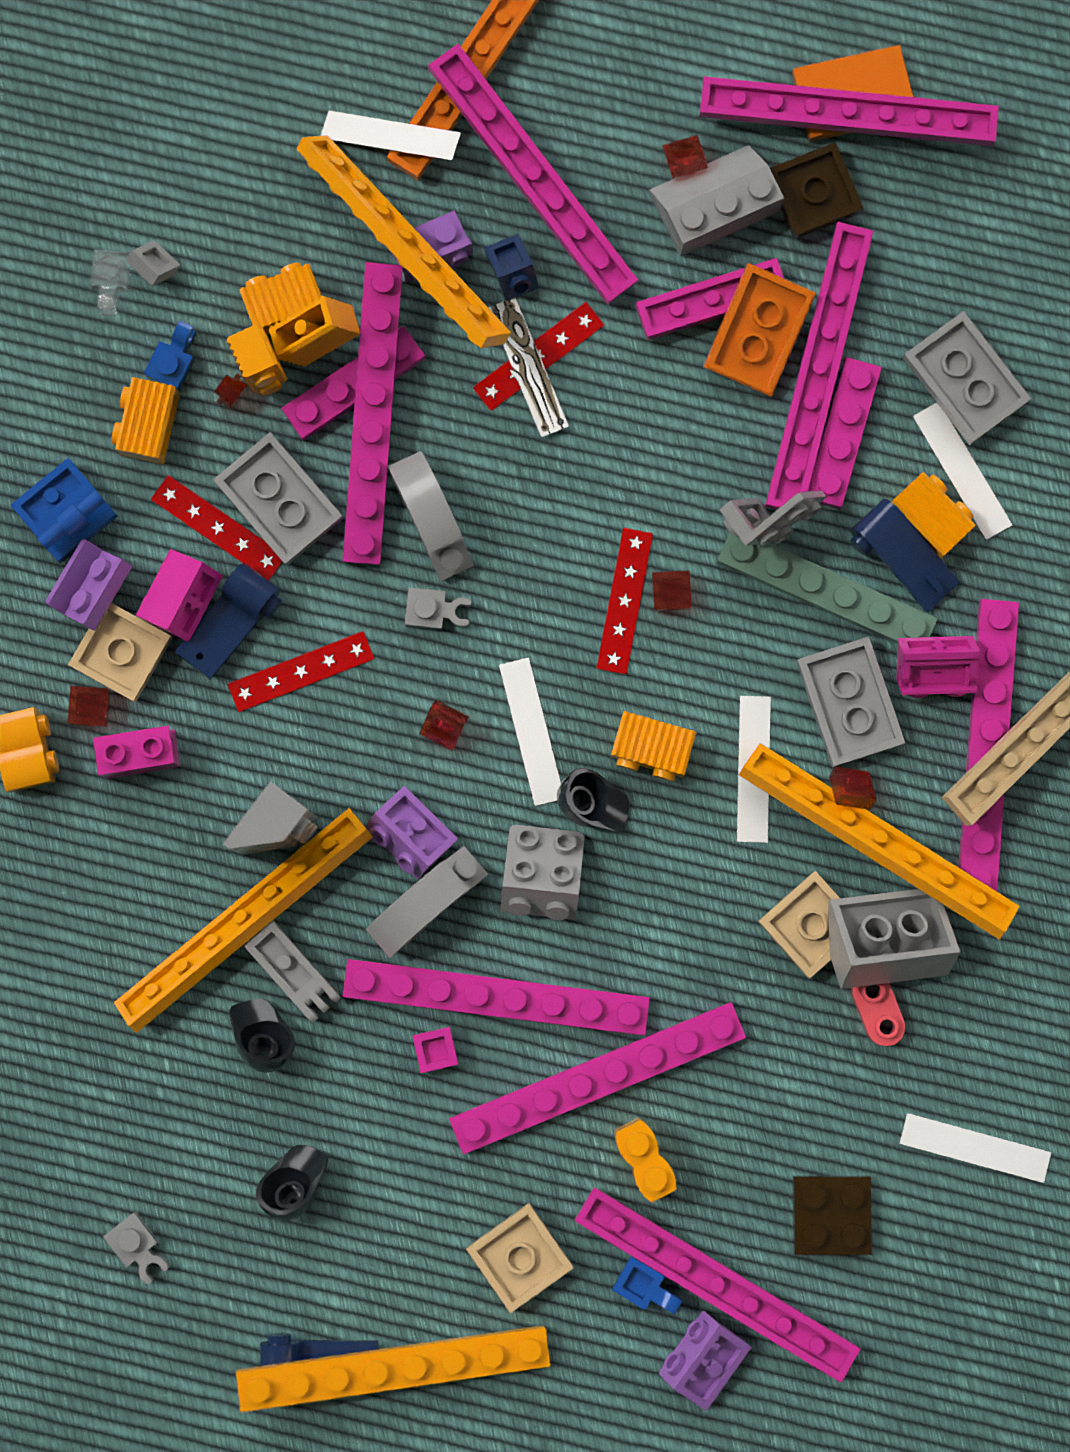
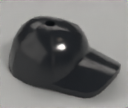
M587 768L575 769L561 782L557 791L559 808L574 823L613 833H620L624 830L629 812V799L625 793L594 770Z
M262 998L248 1000L235 1004L230 1008L229 1017L236 1048L248 1066L258 1072L270 1073L281 1068L291 1058L295 1048L293 1033L268 1000Z
M295 1145L262 1177L256 1189V1200L262 1210L270 1217L280 1221H291L301 1216L315 1201L317 1186L328 1164L327 1156L320 1150L307 1145Z

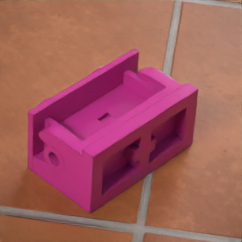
M170 549L136 616L154 627L189 643L223 575L201 561Z
M974 636L898 638L896 680L901 694L913 698H924L929 694H946L951 697H961L966 693H978L975 682H977L980 650Z
M169 725L93 738L98 775L105 779L180 767L175 730H170Z

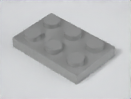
M964 311L906 352L902 357L969 445L1031 400L1027 392Z
M271 432L213 479L220 490L286 566L344 519Z
M869 636L797 659L796 663L832 768L905 744Z

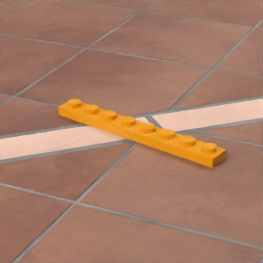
M328 135L302 137L296 149L307 160L308 166L322 176L329 184L331 191L346 202L352 209V213L370 228L375 238L395 255L398 263L419 281L421 288L443 307L445 314L452 320H455L467 333L468 339L473 344L479 346L480 349L505 344L511 334L508 328Z
M759 743L739 773V776L999 940L1006 932L1020 907L761 743Z
M348 808L118 998L114 1004L127 1025L135 1033L139 1032L372 839L373 836L352 810Z
M541 1325L236 1370L240 1412L550 1367L546 1327Z

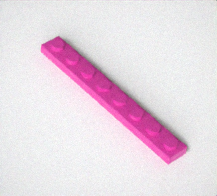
M456 44L428 65L429 72L607 305L634 286L638 281L636 276L460 45Z
M704 76L699 117L993 146L996 142L999 106Z
M841 222L836 224L765 503L767 508L778 510L796 494L808 492L873 235L872 230Z
M365 262L342 561L346 563L380 565L403 270L401 265Z
M981 599L979 601L976 643L980 650L978 678L977 682H975L978 693H972L966 773L1010 729L1019 602ZM1004 794L973 825L966 826L962 822L958 868L997 891Z
M347 959L343 997L638 1035H645L650 1000V997L352 959Z
M729 1002L450 1117L449 1120L464 1155L746 1038L733 1004Z
M596 1187L592 1188L574 1219L575 1222L840 1383H842L860 1351L857 1345Z

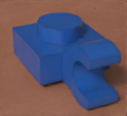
M179 321L174 330L171 344L168 345L159 341L143 374L156 382L176 386L178 391H180L195 361L193 356L186 353L197 331L193 330L194 327Z
M630 1256L612 1288L614 1292L646 1310L652 1300L675 1315L682 1302L681 1297L659 1286L665 1277L664 1275L633 1256Z

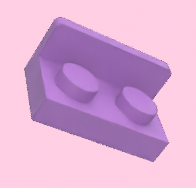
M455 210L414 228L451 268L462 265L469 259L468 256L473 254L470 238L466 236ZM393 254L394 259H395L397 265H400V264L398 263V261H397V258H396L395 255ZM403 268L402 276L405 283L412 280L415 283H419L407 269Z
M83 539L45 602L68 618L95 631L131 570L132 565Z
M405 786L378 809L365 826L373 836L372 840L377 845L385 847L396 858L400 868L406 873L412 874L416 879L421 878L429 867L458 839Z
M703 1311L689 1325L686 1335L676 1349L667 1356L663 1367L659 1371V1375L674 1390L707 1411L752 1347L718 1323L711 1315Z

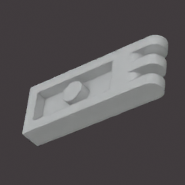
M275 921L270 922L244 946L310 1022L314 1023L318 1019L317 1014L309 1007L313 1002L323 1013L330 1008L320 997L324 992L335 1003L341 998Z

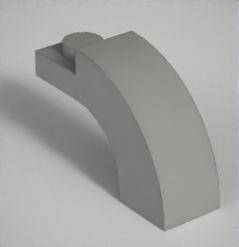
M422 451L389 465L388 469L413 520L439 580L442 581L473 567L474 564L462 539L463 536Z
M463 846L415 883L365 930L387 956L391 958L445 910L480 883L488 873Z

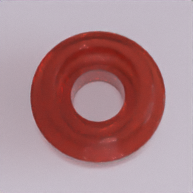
M237 373L234 378H231L229 375L224 377L214 391L219 396L216 404L221 406L223 403L228 408L232 407L247 386L246 383L240 380V374Z

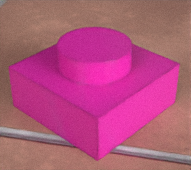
M450 1027L412 1036L421 1073L458 1065Z

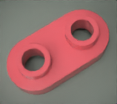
M890 983L876 984L879 993L875 998L867 996V986L851 988L852 998L869 1039L882 1046H891L899 1042L905 1032V1022ZM885 1019L891 1021L893 1025L892 1031L889 1034H883L880 1031V1023Z

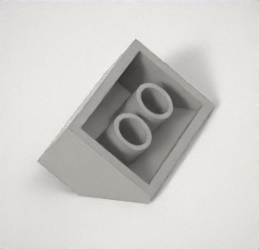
M750 145L649 190L680 257L780 212L784 200L768 164Z
M270 781L223 845L241 855L295 848L299 842L305 845L318 829L314 822L318 817Z
M920 889L829 900L830 957L841 989L949 975L960 954V949L944 905Z

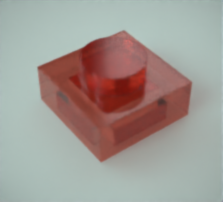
M698 135L662 145L672 179L691 175L708 168Z
M690 570L652 572L654 612L691 610Z
M70 686L67 723L79 726L108 727L111 690L108 688Z
M435 699L419 734L453 751L469 716Z
M834 767L829 775L836 805L870 810L876 801V796L869 772Z

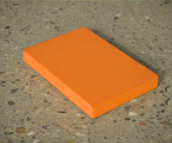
M900 45L793 68L792 71L796 86L913 97ZM806 128L809 142L852 133Z
M747 263L703 368L772 397L816 293Z

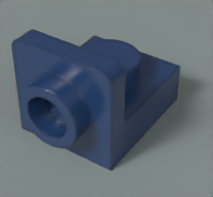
M519 234L484 247L487 259L495 273L502 295L506 301L523 296L539 288L533 263Z

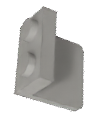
M822 490L800 492L772 515L769 514L758 497L730 500L719 510L726 518L724 520L726 528L732 535L739 537L745 546L755 544L765 546L770 542L775 544L782 542L793 533L791 526L800 519L806 521L821 510L819 503L826 498V495Z
M523 825L511 826L509 829L500 912H508L517 916H544L554 920H576L584 835L577 831Z

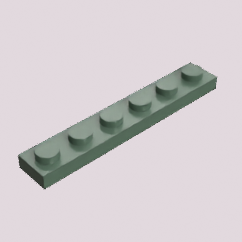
M729 533L716 563L896 644H898V638L930 637L938 619L770 543L765 546L760 544L745 546L739 537Z

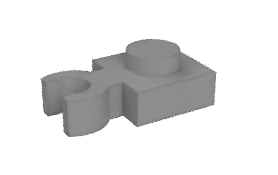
M408 588L405 627L442 630L443 620H450L454 626L459 628L469 627V620L460 619L455 613L459 607H471V600L457 598L449 603L445 602L446 591Z
M136 1211L103 1236L126 1267L134 1261L138 1263L139 1276L146 1284H150L154 1280L148 1272L150 1263H157L164 1272L170 1268L168 1260L163 1255L154 1254L150 1249L159 1241Z

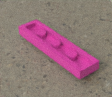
M777 258L755 264V266L784 278ZM745 268L636 302V309L647 341L725 316Z
M405 326L398 329L394 380L425 360L424 353ZM358 357L281 408L303 441L354 408Z
M848 357L844 360L808 492L823 491L826 498L819 503L820 505L837 510L842 508L882 368L880 366Z

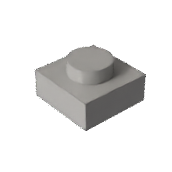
M155 240L132 250L126 260L152 286L174 276L180 267V264Z

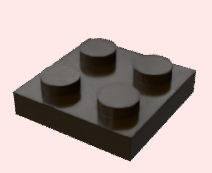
M836 142L770 167L784 197L781 210L794 240L861 214L864 210Z
M792 1176L793 1253L795 1255H872L870 1176Z

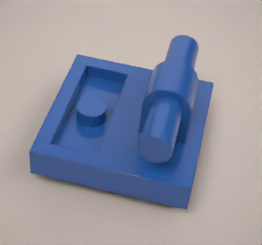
M69 458L64 460L11 504V507L37 536L39 542L60 564L75 552L81 540L89 541L118 517Z

